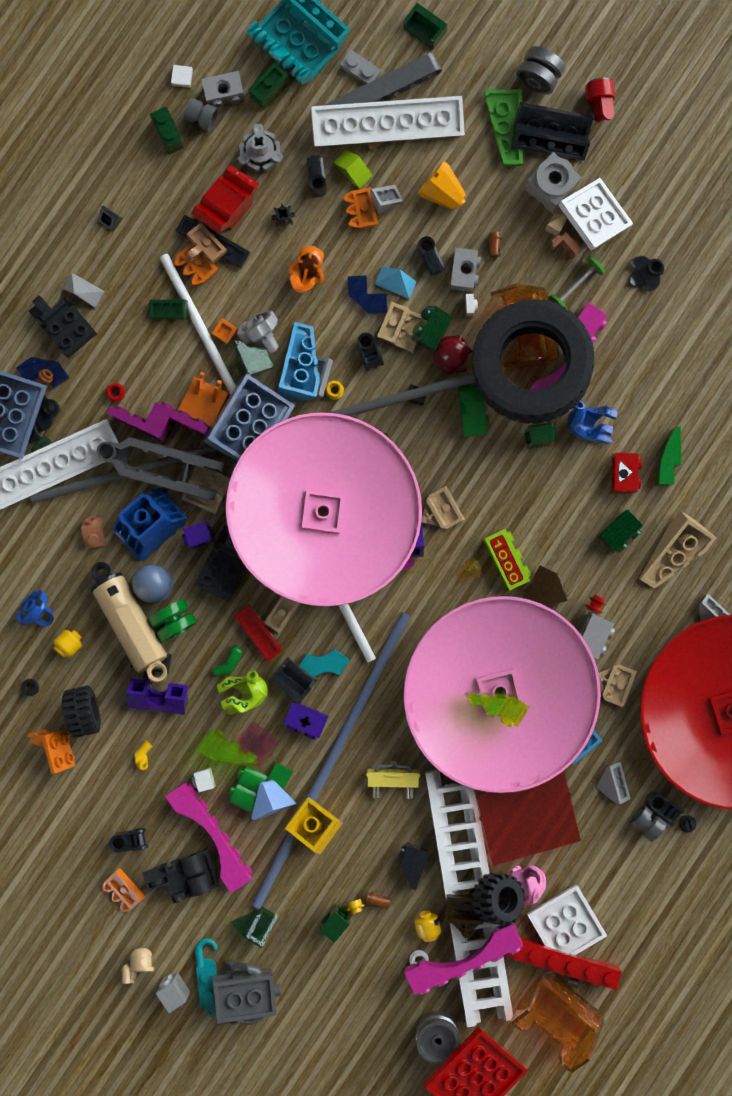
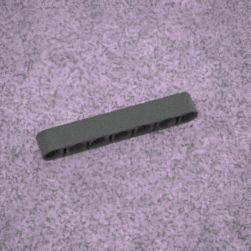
M428 53L323 106L388 101L436 77L442 72V69L434 54Z

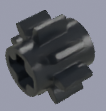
M281 203V207L278 209L274 207L276 214L272 215V220H277L275 223L276 227L282 225L286 229V225H293L291 218L295 217V213H290V205L285 207ZM287 214V218H280V215Z

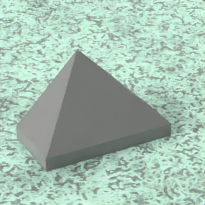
M395 185L374 188L369 191L378 215L404 201Z
M71 273L62 288L94 308L97 307L105 291Z
M708 593L699 604L700 621L716 616L730 615Z
M616 762L606 767L596 788L617 805L630 800L621 762Z

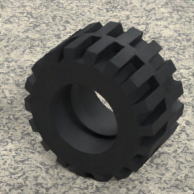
M86 685L65 690L62 696V710L66 726L73 738L98 733L101 726L100 711L96 696L91 687Z
M499 873L485 874L483 878L478 880L479 884H475V893L472 894V897H474L472 904L475 906L474 911L478 914V918L490 924L511 925L512 922L515 923L518 920L517 917H521V910H524L525 907L523 905L525 901L523 893L525 891L524 888H521V882L517 881L515 876Z

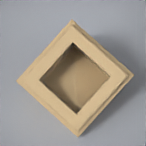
M554 214L547 224L545 231L554 236L559 235L568 218L565 214Z

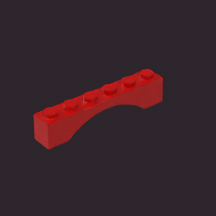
M520 936L523 947H520L521 950L514 954L507 953L503 955L504 957L616 991L622 973L618 965L558 951Z

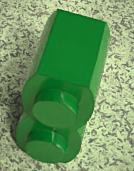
M248 765L245 769L241 768L237 776L239 782L237 786H232L228 794L231 797L229 802L250 812L256 801L259 785L261 782L266 781L268 775Z

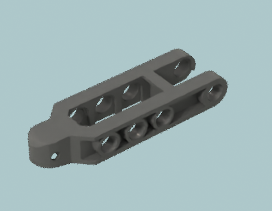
M129 437L120 443L104 441L97 447L98 457L113 463L121 476L215 500L217 490L189 483L187 479L191 464L222 472L224 462ZM137 448L144 450V452L155 453L166 458L169 457L184 462L179 480L130 467L126 462L129 450Z

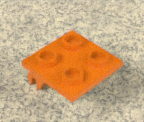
M201 372L199 378H193L178 411L182 410L196 420L198 418L212 427L229 393L222 390V381L220 380L217 381L216 387L204 382L205 373Z
M41 729L38 734L36 732L28 734L27 737L34 738V740L29 741L30 744L45 748L51 774L75 766L74 755L71 751L70 739L66 729L60 731Z

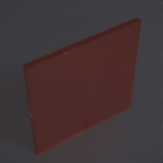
M565 771L541 785L517 792L497 793L474 789L480 815L479 820L482 823L491 866L581 841Z

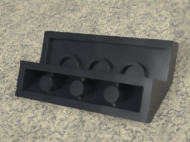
M520 102L514 122L512 147L550 155L554 152L557 156L585 161L590 146L588 135L594 118L591 115Z

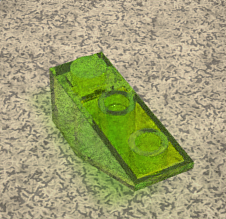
M465 693L468 698L467 702L475 707L481 705L485 708L484 712L492 717L495 715L501 717V722L509 727L512 725L518 727L530 708L526 703L511 694Z
M211 729L197 748V751L212 761L256 766L260 762L254 753L242 750V746L238 742L226 739V734L219 729Z

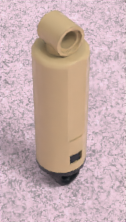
M97 562L92 567V576L96 582L91 588L92 593L135 671L139 673L146 671L149 680L154 684L163 683L167 678V669L162 664V661L167 657L166 651L150 626L121 572L112 574L111 568L107 563ZM104 569L107 571V574L104 577H99L97 572ZM153 670H162V676L159 678L153 677Z

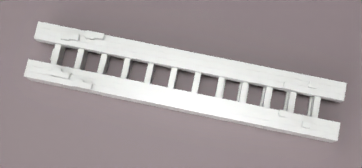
M438 769L425 771L445 898H447V894L460 895L459 890L474 888L475 884H479L478 880L483 878V875L489 874L476 790L460 783H449L442 786ZM460 790L462 803L445 805L443 793ZM463 810L465 822L448 825L446 812ZM467 830L468 841L451 844V831ZM470 848L471 861L454 862L453 851ZM473 868L475 880L458 882L456 871ZM486 922L482 925L480 924L475 929L483 928L484 938L467 940L450 923L456 961L470 956L469 950L480 949L498 924ZM504 958L497 962L489 961L484 964L483 968L489 967L491 977L474 979V969L466 972L465 976L459 978L467 1028L477 1025L476 1023L481 1022L479 1009L496 1007L498 1019L514 1020ZM493 987L494 996L477 999V989Z

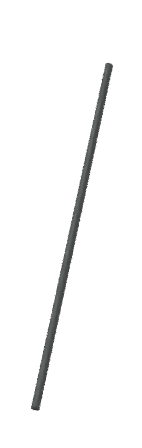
M473 373L328 413L354 416L474 383L475 378ZM209 445L186 451L203 457L219 453V451ZM164 457L131 467L153 471L182 462L177 459ZM113 471L40 491L31 495L30 499L32 503L127 477L119 475L118 471Z

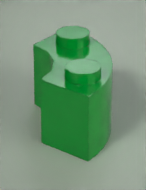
M476 383L459 386L458 400L464 437L487 434L486 427L490 426L489 415H485V399L479 393Z

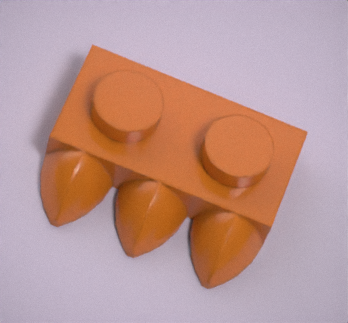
M371 187L350 191L343 197V200L354 203L346 209V213L357 215L349 221L348 225L351 227L365 229L378 226L375 206L369 192Z
M191 242L176 256L174 265L179 266L187 263L184 267L183 275L195 273L192 278V285L206 283L219 270L203 254L191 263L187 258V252L195 247Z
M120 868L103 883L104 892L114 891L111 897L113 902L122 900L120 909L123 912L132 910L146 897Z

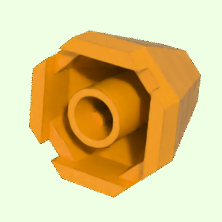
M445 161L435 169L426 183L417 192L422 198L451 210L459 209L466 201L464 199L466 194L451 167Z

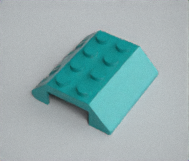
M282 0L259 25L255 21L246 31V34L252 40L254 39L255 43L260 44L266 41L263 50L268 52L280 65L282 64L284 69L294 66L291 75L296 77V80L302 85L313 80L339 52L350 33V29L318 0Z

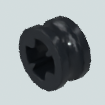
M35 679L25 680L21 684L22 693L26 696L37 694L39 683ZM28 682H32L31 685H35L32 693L25 689V686H28Z

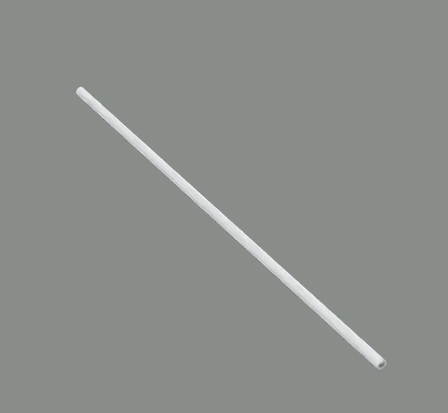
M164 254L160 257V260L180 299L188 300L187 312L231 395L236 385L170 256ZM339 605L367 663L376 659L349 605Z

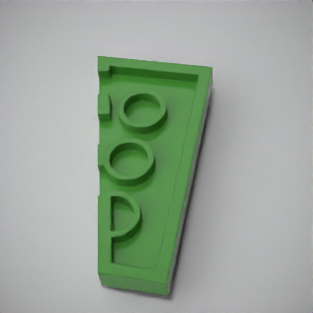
M522 89L484 90L503 166H522L523 149L512 147L514 122L519 104L522 102Z

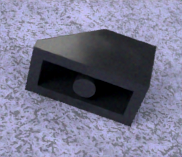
M407 842L406 847H401L398 857L401 858V865L411 888L416 890L430 853L427 849Z

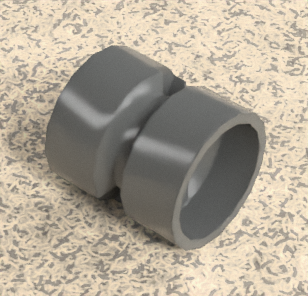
M192 98L186 107L184 122L194 126L198 124L199 128L210 132L216 122L218 108L209 104L203 106L202 101Z
M647 805L641 806L629 822L637 831L642 830V835L650 842L656 840L667 826V822L660 816H654V811Z

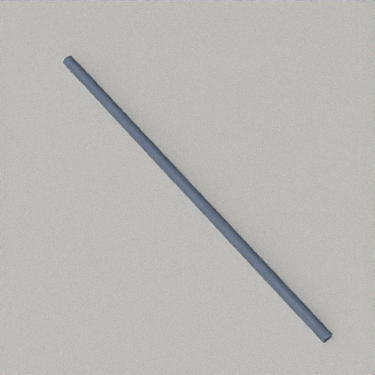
M401 613L307 798L309 797L316 801L411 617L406 613ZM290 832L286 836L252 903V906L255 908H261L296 840V837Z

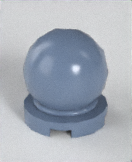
M154 564L139 568L132 580V588L135 595L140 600L148 603H159L167 599L174 587L173 577L164 567Z

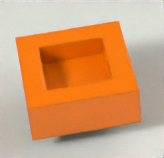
M222 318L212 332V335L229 345L238 328Z

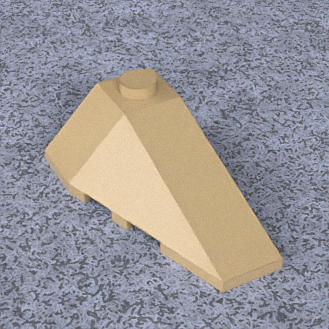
M680 511L668 526L639 579L654 589L671 578L678 569L683 566L685 568L692 559L703 555L717 537L696 520Z

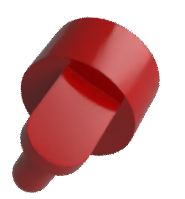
M596 78L589 81L585 85L587 104L591 105L595 122L600 123L603 120H611L614 117L613 100L615 99L613 80L610 78Z

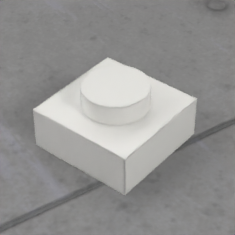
M466 294L465 315L466 317H473L475 311H478L477 299H474V294Z

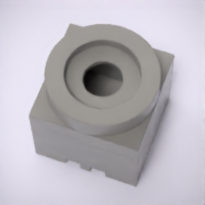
M553 152L527 180L524 190L532 197L534 196L539 203L541 202L553 214L559 207L558 204L576 189L582 177L574 171L572 165L567 160L558 157Z

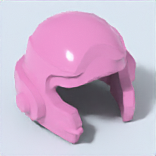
M532 865L525 867L523 870H521L520 866H515L509 875L515 876L517 881L521 882V888H524L525 893H523L525 901L523 905H533L539 901L546 889V876L542 870Z

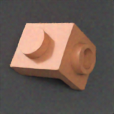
M567 232L562 236L560 234L551 241L552 246L550 250L552 252L561 245L574 259L581 251L580 243L575 238H571Z
M89 517L83 520L81 531L86 549L105 546L106 541L102 529V518Z

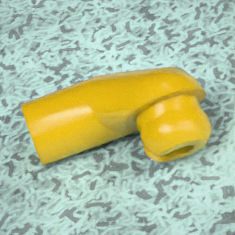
M146 740L134 753L136 767L140 770L148 768L147 752L152 748V745Z

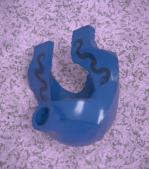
M579 401L568 414V429L577 438L610 444L612 440L606 435L611 436L613 427L603 423L594 427V424L602 416L615 420L618 411L606 405L587 408L582 401Z

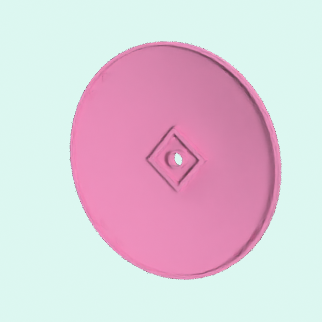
M309 413L275 424L264 431L248 446L235 466L229 482L226 499V518L229 534L239 558L250 573L265 587L286 599L301 604L339 606L362 600L376 593L402 570L410 558L419 536L422 504L418 482L408 460L385 434L375 427L350 416L335 413ZM318 508H327L328 515L325 517L320 516Z
M495 596L481 598L465 603L442 616L424 634L411 656L404 682V708L407 722L422 753L432 765L452 780L464 786L486 792L506 793L527 790L541 785L563 772L580 755L588 743L597 722L600 708L601 692L598 669L589 646L581 634L570 622L554 610L540 603L519 597ZM503 687L505 694L502 697L495 696L496 688Z

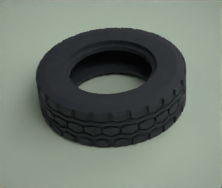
M521 300L496 311L483 324L473 347V375L482 398L501 416H506L507 419L515 422L516 420L520 421V423L530 424L531 422L537 424L544 421L549 422L568 413L585 395L593 374L594 348L590 334L585 329L586 326L566 307L547 300ZM526 334H541L554 340L562 349L566 360V367L561 377L551 386L540 390H524L513 385L504 376L500 367L501 355L511 341Z

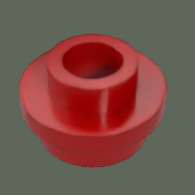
M119 383L109 385L106 390V395L112 402L122 401L126 394L125 388ZM115 390H119L118 396L113 395Z

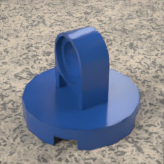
M38 589V592L32 591L22 601L21 605L23 608L21 612H16V620L22 625H28L33 621L41 626L51 625L54 621L53 611L46 606L47 594L41 589ZM43 613L50 615V618L47 620H41L39 617Z

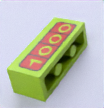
M503 529L483 539L507 591L530 581L531 573L527 566H523L521 559H523L522 554L518 548H514L512 544L514 538L510 531L507 532L506 529Z

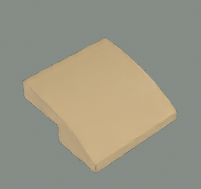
M391 302L377 337L414 354L417 343L411 340L413 336L412 331L420 323L421 314Z
M195 466L188 482L217 490L215 500L188 493H183L181 499L217 514L227 493L231 476L214 469Z

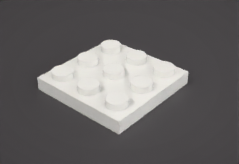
M600 178L558 204L591 251L628 229L633 224Z
M577 884L526 913L545 946L568 954L577 955L607 937Z

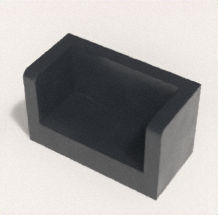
M288 657L270 678L273 684L299 704L318 681Z

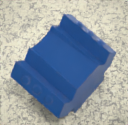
M160 487L151 490L148 494L141 493L118 514L120 518L115 522L112 530L140 561L149 558L150 552L158 550L163 542L172 535H175L177 528L185 526L188 518Z

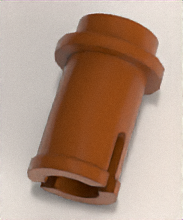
M490 232L487 240H489V257H500V240H502V236H500V232Z
M44 369L38 373L39 376L34 382L47 385L52 382L53 374L49 370Z
M373 891L371 893L367 892L365 904H368V907L372 905L388 910L390 897L374 894Z

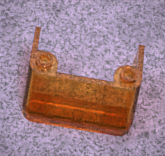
M513 284L490 292L493 297H502V307L521 300L539 299L541 301H549L547 291L543 287ZM541 334L522 335L518 337L519 349L513 352L512 362L505 363L504 368L521 369L556 362L559 360L558 345L551 338Z

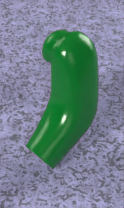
M233 646L229 651L226 661L213 668L216 677L231 673L236 669L242 656V650L239 646Z

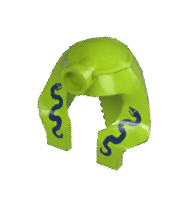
M255 670L248 672L244 677L229 676L217 685L219 693L233 687L238 689L243 695L241 700L231 696L221 701L224 711L228 709V715L244 713L257 708L264 702L268 693L267 684L258 676Z

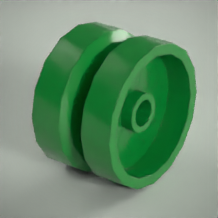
M184 598L163 608L147 619L152 628L165 625L156 633L160 643L181 635L197 623L194 614L188 613L182 617L180 616L189 608Z

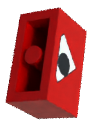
M614 453L612 455L611 493H636L641 488V478L638 477V470H641L642 460L639 458V453Z

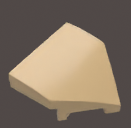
M447 486L430 494L426 499L421 522L448 529L465 520Z
M615 665L598 673L600 691L605 701L624 708L637 671L622 665Z

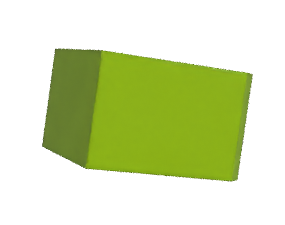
M345 150L333 162V165L358 189H361L373 177L362 159L348 150Z

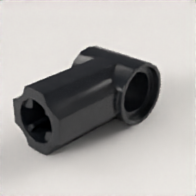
M315 155L306 159L309 186L313 196L322 197L327 192L323 156ZM317 183H321L323 185L321 188L313 187Z
M429 236L422 237L418 242L417 251L421 255L429 275L433 276L444 271L445 266L435 247L433 238ZM422 243H429L431 249L428 251L423 250L421 247Z

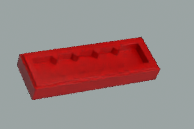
M250 604L234 615L267 662L283 651Z

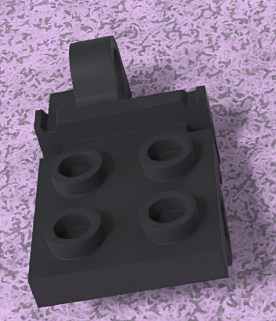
M40 295L32 301L35 306L29 312L67 358L71 357L97 335L96 331L67 297L52 309Z
M224 525L213 545L217 552L211 550L194 585L230 602L247 568L243 566V562L234 550L228 526Z
M208 849L171 861L172 867L168 868L167 863H164L156 868L142 872L148 892L168 885L173 904L179 903V896H182L184 901L190 897L203 895L211 891V889L220 886Z

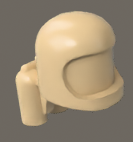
M137 948L131 953L130 964L127 963L122 968V984L134 983L137 972L154 971L151 961L152 953L149 949Z

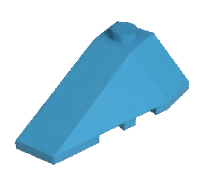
M294 322L277 389V394L291 402L316 399L320 377L317 368L318 361L315 352L313 326Z

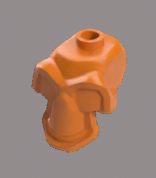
M303 246L300 249L297 260L288 268L287 273L291 275L292 287L298 293H305L312 289L315 284H322L323 272L321 269L324 253L319 248Z

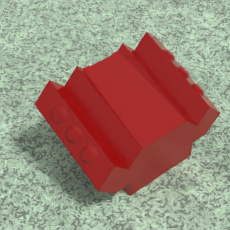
M231 165L225 169L223 175L203 195L200 203L194 206L191 214L218 234L226 228L232 230L252 206V198L259 183Z

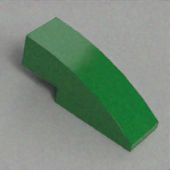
M681 426L672 429L664 443L657 464L655 486H671L675 484L674 467L682 465Z

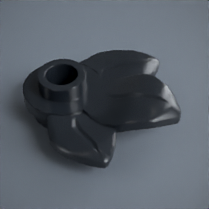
M638 256L630 260V265L635 269L630 278V284L633 286L645 285L649 292L655 290L659 286L660 276L664 272L663 262L659 259L650 260L645 256ZM652 266H656V267H657V271H656V272L652 271V269H651Z
M45 395L36 418L39 432L50 428L53 418L60 411L59 404L53 399H48ZM49 405L51 406L50 412H48Z

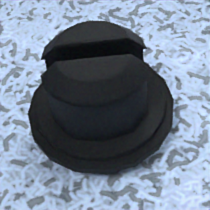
M685 815L680 819L679 827L683 832H692L696 828V821L692 816Z

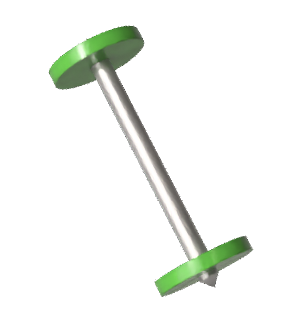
M589 256L586 261L591 268L560 298L551 294L548 297L549 300L554 304L557 303L566 307L563 301L593 271L603 275L605 269L595 258Z

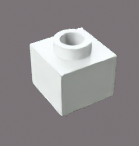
M211 767L196 771L194 777H192L193 786L198 789V792L213 789L216 786Z

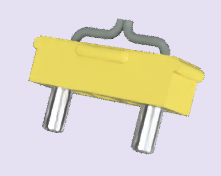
M391 761L390 765H378L375 769L366 770L368 787H373V798H375L376 787L377 798H379V787H407L406 798L409 799L410 787V799H412L413 787L418 788L419 777L421 776L420 770L411 769L407 765H397L396 761ZM393 763H394V766L397 767V768H407V769H379V768H390V767L393 766Z

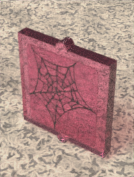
M252 721L245 732L241 733L242 736L234 747L261 766L266 758L272 755V751L279 743V740Z

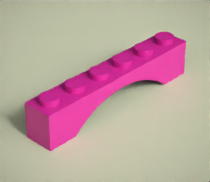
M588 302L577 319H580L586 326L585 329L590 334L591 342L594 343L597 338L594 334L597 330L601 332L607 321H605L607 314ZM566 363L555 373L536 380L529 390H540L554 384L563 374Z
M186 781L165 797L176 813L195 820L211 835L220 856V878L232 894L251 880L252 870L247 863L243 864L238 849L236 847L232 848L229 843L231 840L227 833L219 829L218 825L220 824L217 818L209 814L206 802L203 799L200 800L196 795L198 793L197 789L194 788L192 783L189 784Z
M513 922L511 925H499L494 927L485 944L472 955L448 963L421 960L406 967L404 973L414 995L418 993L423 995L429 992L433 986L438 985L440 987L447 984L448 980L456 977V979L461 978L471 969H474V971L479 970L489 961L497 962L507 953H517L521 950L520 947H523V943Z

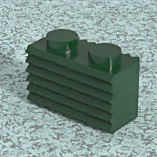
M163 107L150 113L149 115L168 155L183 149L185 146L168 108Z
M427 306L421 313L420 323L412 331L413 336L411 340L428 351H436L453 317L437 306Z
M552 422L531 425L526 428L527 448L549 446L557 438L556 427H553Z
M627 509L597 537L612 553L616 551L620 553L628 546L626 542L630 538L634 540L642 533L640 529L643 527V524Z

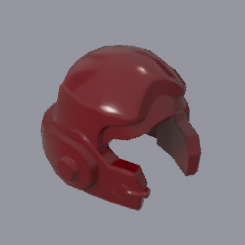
M446 336L442 338L437 350L433 352L434 362L446 375L454 374V372H466L467 369L462 365L468 353L472 352V349L465 343L462 336Z

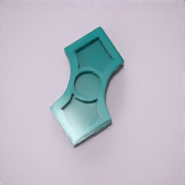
M334 649L328 655L321 657L307 653L299 666L314 678L324 672L340 675L350 659Z

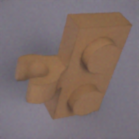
M199 223L187 233L186 237L195 245L194 248L187 252V258L191 263L203 254L213 264L226 254L227 249L202 223Z

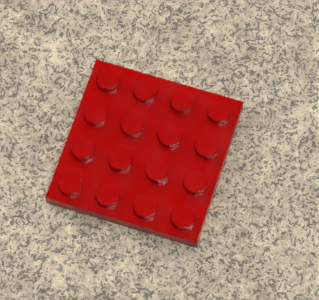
M478 1026L422 1084L434 1096H504L528 1070Z

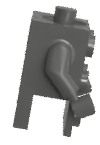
M230 959L225 962V964L231 966V968L225 970L228 974L212 976L217 1024L230 1022L231 1025H235L239 1022L240 1024L254 1025L264 1017L277 1015L275 997L281 996L280 984H274L270 968L261 969L255 965L240 963Z

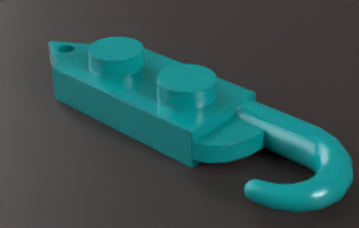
M205 938L201 939L195 946L196 972L200 1007H203L209 1016L213 1018L215 1005L212 976L217 975V967L214 960L203 958L202 948L206 944L212 945L215 951L218 948L212 939Z

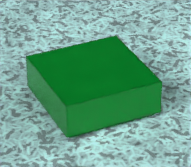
M276 762L267 780H273L280 787L285 788L293 770Z

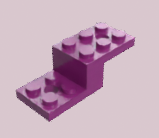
M163 401L161 404L154 403L147 420L136 414L133 417L130 416L131 413L120 406H116V408L110 406L107 414L112 418L164 443L174 423L206 437L210 430L206 422L198 418L194 421L188 413L182 410L175 412L171 405Z

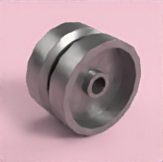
M532 46L528 49L524 62L520 64L516 76L529 89L541 94H551L557 85V79L561 77L565 70V64L553 52L545 48Z
M442 1011L427 1013L419 1020L416 1026L419 1054L432 1064H442L460 1046L459 1031L455 1020L449 1014Z

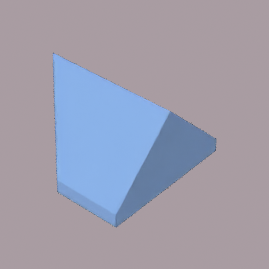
M275 781L261 782L251 819L257 820L270 816L297 803Z

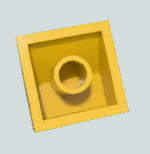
M308 797L285 829L313 852L321 854L343 822Z

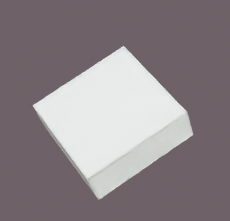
M173 65L172 86L191 88L193 68Z

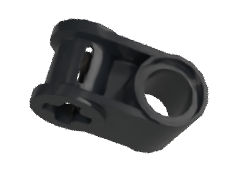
M367 332L360 334L357 339V347L366 372L369 371V368L377 365L383 366L384 361L374 337ZM363 338H368L371 344L368 347H363L360 341Z
M651 792L646 796V805L672 827L675 825L674 821L680 813H684L680 807L657 792ZM657 797L660 798L659 805L653 806V800Z
M146 828L116 833L109 841L110 849L119 853L148 848L144 834ZM115 838H121L124 841V846H116Z

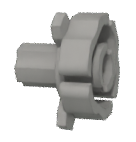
M254 124L253 131L244 135V143L239 144L240 156L237 159L241 165L246 164L247 168L255 173L260 172V166L254 165L250 161L263 164L270 159L271 161L268 164L262 166L263 172L267 173L275 167L276 163H280L283 159V155L280 153V142L275 141V135L264 130L262 124Z
M272 310L259 312L251 316L249 321H244L238 327L237 334L241 339L239 341L240 346H244L249 342H257L265 355L276 351L279 345L274 339L272 331L277 325L278 319Z

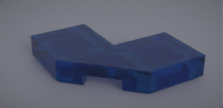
M367 275L348 276L349 297L361 306L368 314L388 312L387 293L368 294Z
M30 357L16 367L23 378L31 381L39 376L38 373L44 369L49 370L53 374V380L50 384L54 389L70 378L58 361Z

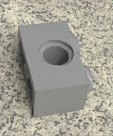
M239 71L201 79L206 102L209 105L220 108L223 104H238L241 100H245ZM221 89H228V92L225 94L219 93Z
M455 248L450 290L472 292L473 288L477 287L479 276L475 275L476 268H480L481 257H478V250ZM468 267L471 270V272L469 274L462 273L461 268Z
M178 972L174 975L170 973L165 976L158 985L159 989L156 992L168 1013L184 1004L190 994V990Z

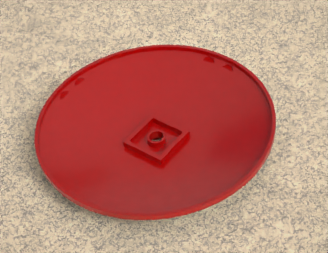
M732 615L705 619L689 626L673 637L653 661L645 678L640 700V720L644 741L653 761L662 774L675 787L691 798L706 805L732 810V716L729 714V708L732 706Z

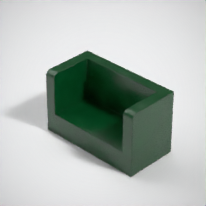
M419 3L415 4L404 19L403 28L433 50L446 34L448 26L447 23Z
M274 62L250 87V98L265 110L290 84L288 74Z
M335 904L322 919L321 923L323 926L320 928V931L335 943L350 925V915Z

